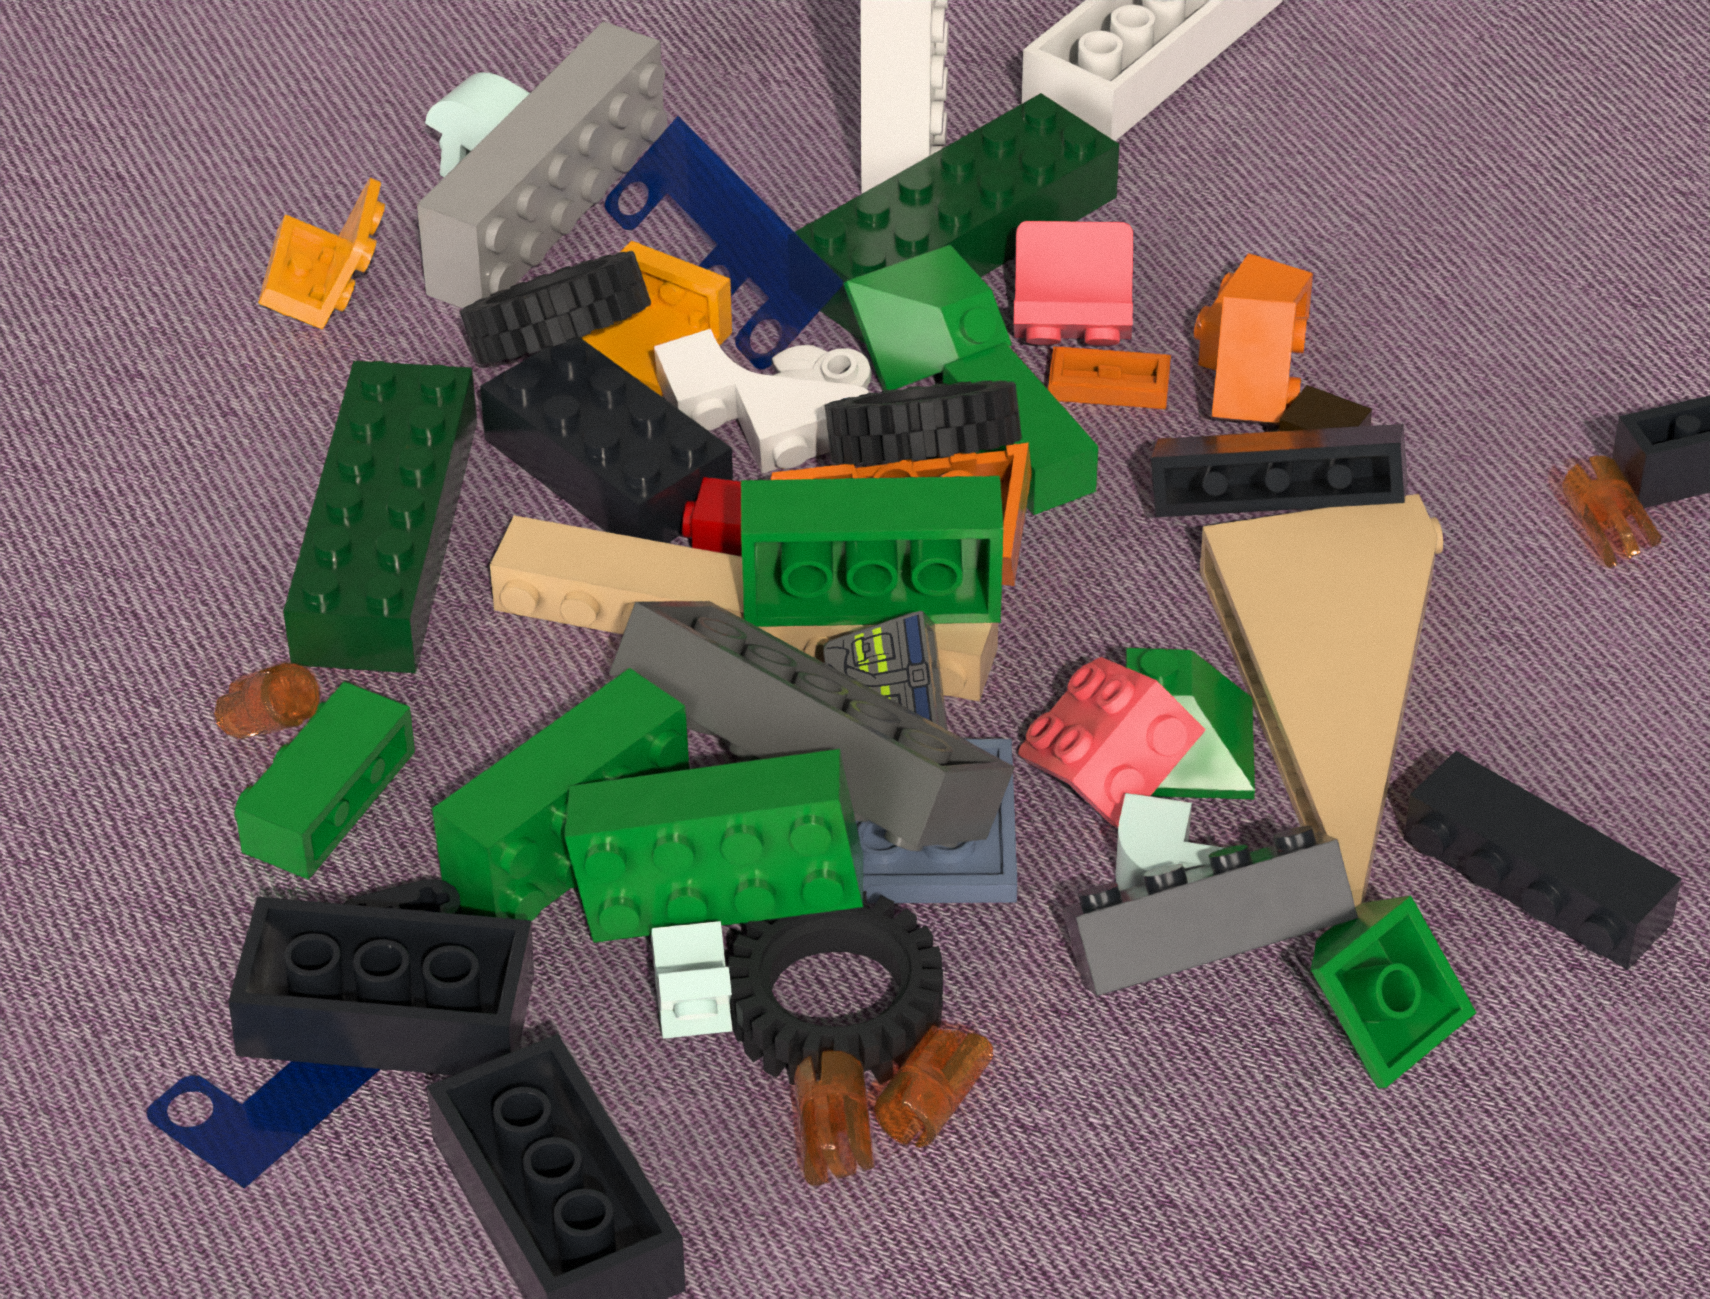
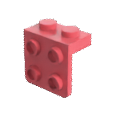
M1022 222L1016 232L1014 337L1026 338L1027 343L1035 345L1059 344L1061 338L1085 339L1084 342L1089 345L1111 346L1119 344L1120 339H1131L1133 314V230L1131 226L1124 222Z
M1099 657L1079 668L1069 680L1068 690L1049 712L1039 716L1030 725L1026 733V740L1020 746L1018 754L1028 764L1068 783L1109 824L1118 828L1125 793L1151 796L1206 729L1157 680Z

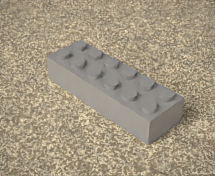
M603 21L417 204L426 295L463 309L467 305L474 304L475 301L489 297L490 294L497 291L510 289V286L515 285L533 266L538 265L543 260L546 252L564 234H568L573 229L576 221L594 203L599 202L603 198L606 190L624 172H628L633 167L636 159L653 142H657L662 137L667 124V114L663 109L662 86L665 79V69L661 65L660 40Z

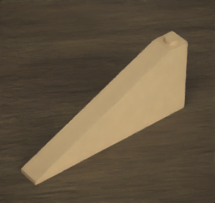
M1419 494L1407 495L1405 503L1328 507L1203 526L1199 572L1247 693L1252 697L1253 708L1300 826H1313L1314 833L1320 831L1338 839L1355 908L1365 901L1430 593L1435 554H1441L1443 551L1441 525L1436 517H1429Z

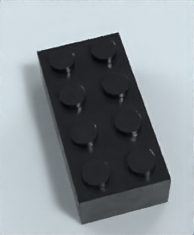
M573 337L566 340L565 343L556 346H547L480 386L485 440L605 532L670 543L683 534L682 526L687 501H697L703 477L733 480L732 447L580 337Z
M257 897L228 1001L236 1056L453 1076L519 1050L534 979L531 920Z
M558 1034L427 1086L433 1141L524 1299H668L686 1291L683 1237Z

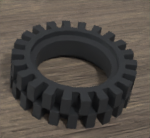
M624 251L614 255H605L595 260L583 261L573 267L567 266L558 269L554 273L543 274L534 277L531 281L510 286V289L497 291L490 294L489 297L481 298L475 301L474 304L467 305L460 310V315L477 362L486 364L488 362H499L506 358H516L526 352H529V354L534 353L546 346H556L565 343L566 340L573 337L585 336L590 334L592 330L603 329L613 325V322L627 319L632 314L641 312L645 307L650 306L652 302L635 253L633 251L625 253Z
M990 380L974 383L968 381L951 385L943 383L934 384L929 387L915 386L907 387L904 390L892 389L881 391L882 393H867L859 395V397L842 398L841 400L825 404L831 461L838 464H857L862 462L863 464H875L882 461L894 463L906 459H912V461L925 460L926 457L934 456L942 458L954 456L955 453L969 454L979 452V450L999 448V446L1019 442L1022 438L1016 383L1012 381L999 380L992 382Z
M863 891V907L770 919L768 923L764 920L749 921L747 923V937L739 934L733 944L734 957L729 956L728 967L732 993L729 1004L735 1038L737 1042L744 1040V1052L753 1062L764 1057V1071L771 1076L777 1078L784 1068L789 1065V1084L804 1088L809 1074L814 1073L819 1074V1091L834 1092L835 1076L847 1075L849 1090L865 1089V1071L868 1070L872 1071L880 1085L893 1079V1061L906 1072L916 1064V1049L926 1054L933 1044V1032H939L943 1007V969L939 946L933 947V934L926 925L917 929V916L907 908L894 918V901L880 896L873 909L867 908V891ZM825 952H848L869 957L886 968L899 986V992L892 1004L879 1016L867 1022L846 1027L819 1026L803 1022L790 1015L779 1005L772 990L781 973L791 964L804 957Z

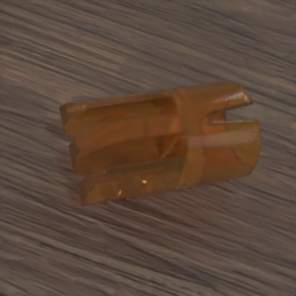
M1604 455L1591 456L1588 458L1597 479L1591 480L1577 463L1565 475L1562 483L1563 494L1604 564L1611 568L1617 566L1618 563L1602 530L1610 529L1628 559L1640 554L1638 544L1626 521L1630 514L1650 548L1661 543V535L1615 460Z
M280 663L240 676L229 685V694L220 696L216 701L214 715L217 725L227 735L240 739L297 727L316 713L320 702L319 687L315 677L307 668L296 663Z
M931 1025L879 1095L874 1105L875 1118L880 1127L891 1138L900 1144L907 1145L925 1126L915 1147L924 1148L932 1144L991 1062L993 1046L989 1040L972 1032L966 1035L960 1030L951 1028L940 1029L935 1025Z
M842 1051L822 1052L821 1080L817 1081L812 1057L805 1058L796 1068L794 1083L803 1173L806 1182L814 1187L829 1183L828 1166L837 1179L855 1175L857 1170L856 1160L863 1170L873 1169L875 1167L865 1075L861 1062L853 1055Z

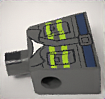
M923 611L912 612L830 640L824 644L825 664L948 730L935 623Z

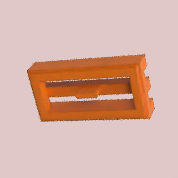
M1053 346L1048 390L1061 402L1166 409L1171 355Z

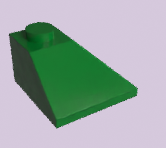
M951 245L843 283L883 391L897 390L943 373L944 364L1003 342L1012 346L992 289Z
M1126 648L1125 667L1157 680L1206 729L1151 796L1254 800L1255 771L1252 697L1192 650Z
M1411 895L1365 902L1356 907L1357 919L1333 925L1316 939L1311 965L1314 977L1378 1089L1387 1088L1477 1013Z

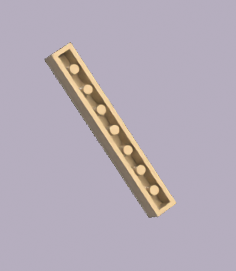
M514 515L490 564L495 611L617 634H624L635 602L711 601L744 619L742 557ZM998 623L935 624L943 695L980 702L998 650ZM874 625L778 626L759 628L825 663V643Z

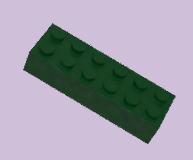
M1040 93L788 235L789 288L865 343L845 290L844 282L951 245L980 277L988 274L1016 257V232L1022 222H1076L1117 198L1119 143Z
M353 360L283 610L291 666L416 674L477 425L473 370L471 367Z

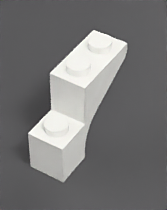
M711 329L654 346L657 381L665 399L708 431L720 427L727 421L738 418L762 474L778 468H793L802 464L807 459L830 452L825 404L841 400L842 398L859 397V395L869 393L867 389L859 385L763 375L748 371L734 363L722 351Z

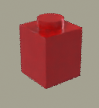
M703 477L697 501H687L683 516V537L692 538V548L742 557L741 481Z

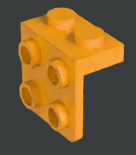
M371 177L368 179L339 236L285 214L276 232L258 303L320 329L324 328L334 309L343 312L354 289L355 279L351 278L354 270L365 272L376 247L377 240L368 236H373L385 209V203L377 200L381 181Z
M631 240L620 252L633 251L635 253L652 303L641 312L634 313L627 319L613 322V325L603 329L592 330L590 334L583 336L582 339L657 394L664 396L657 381L654 346L708 329L712 330L720 346L732 334L731 280L728 277Z

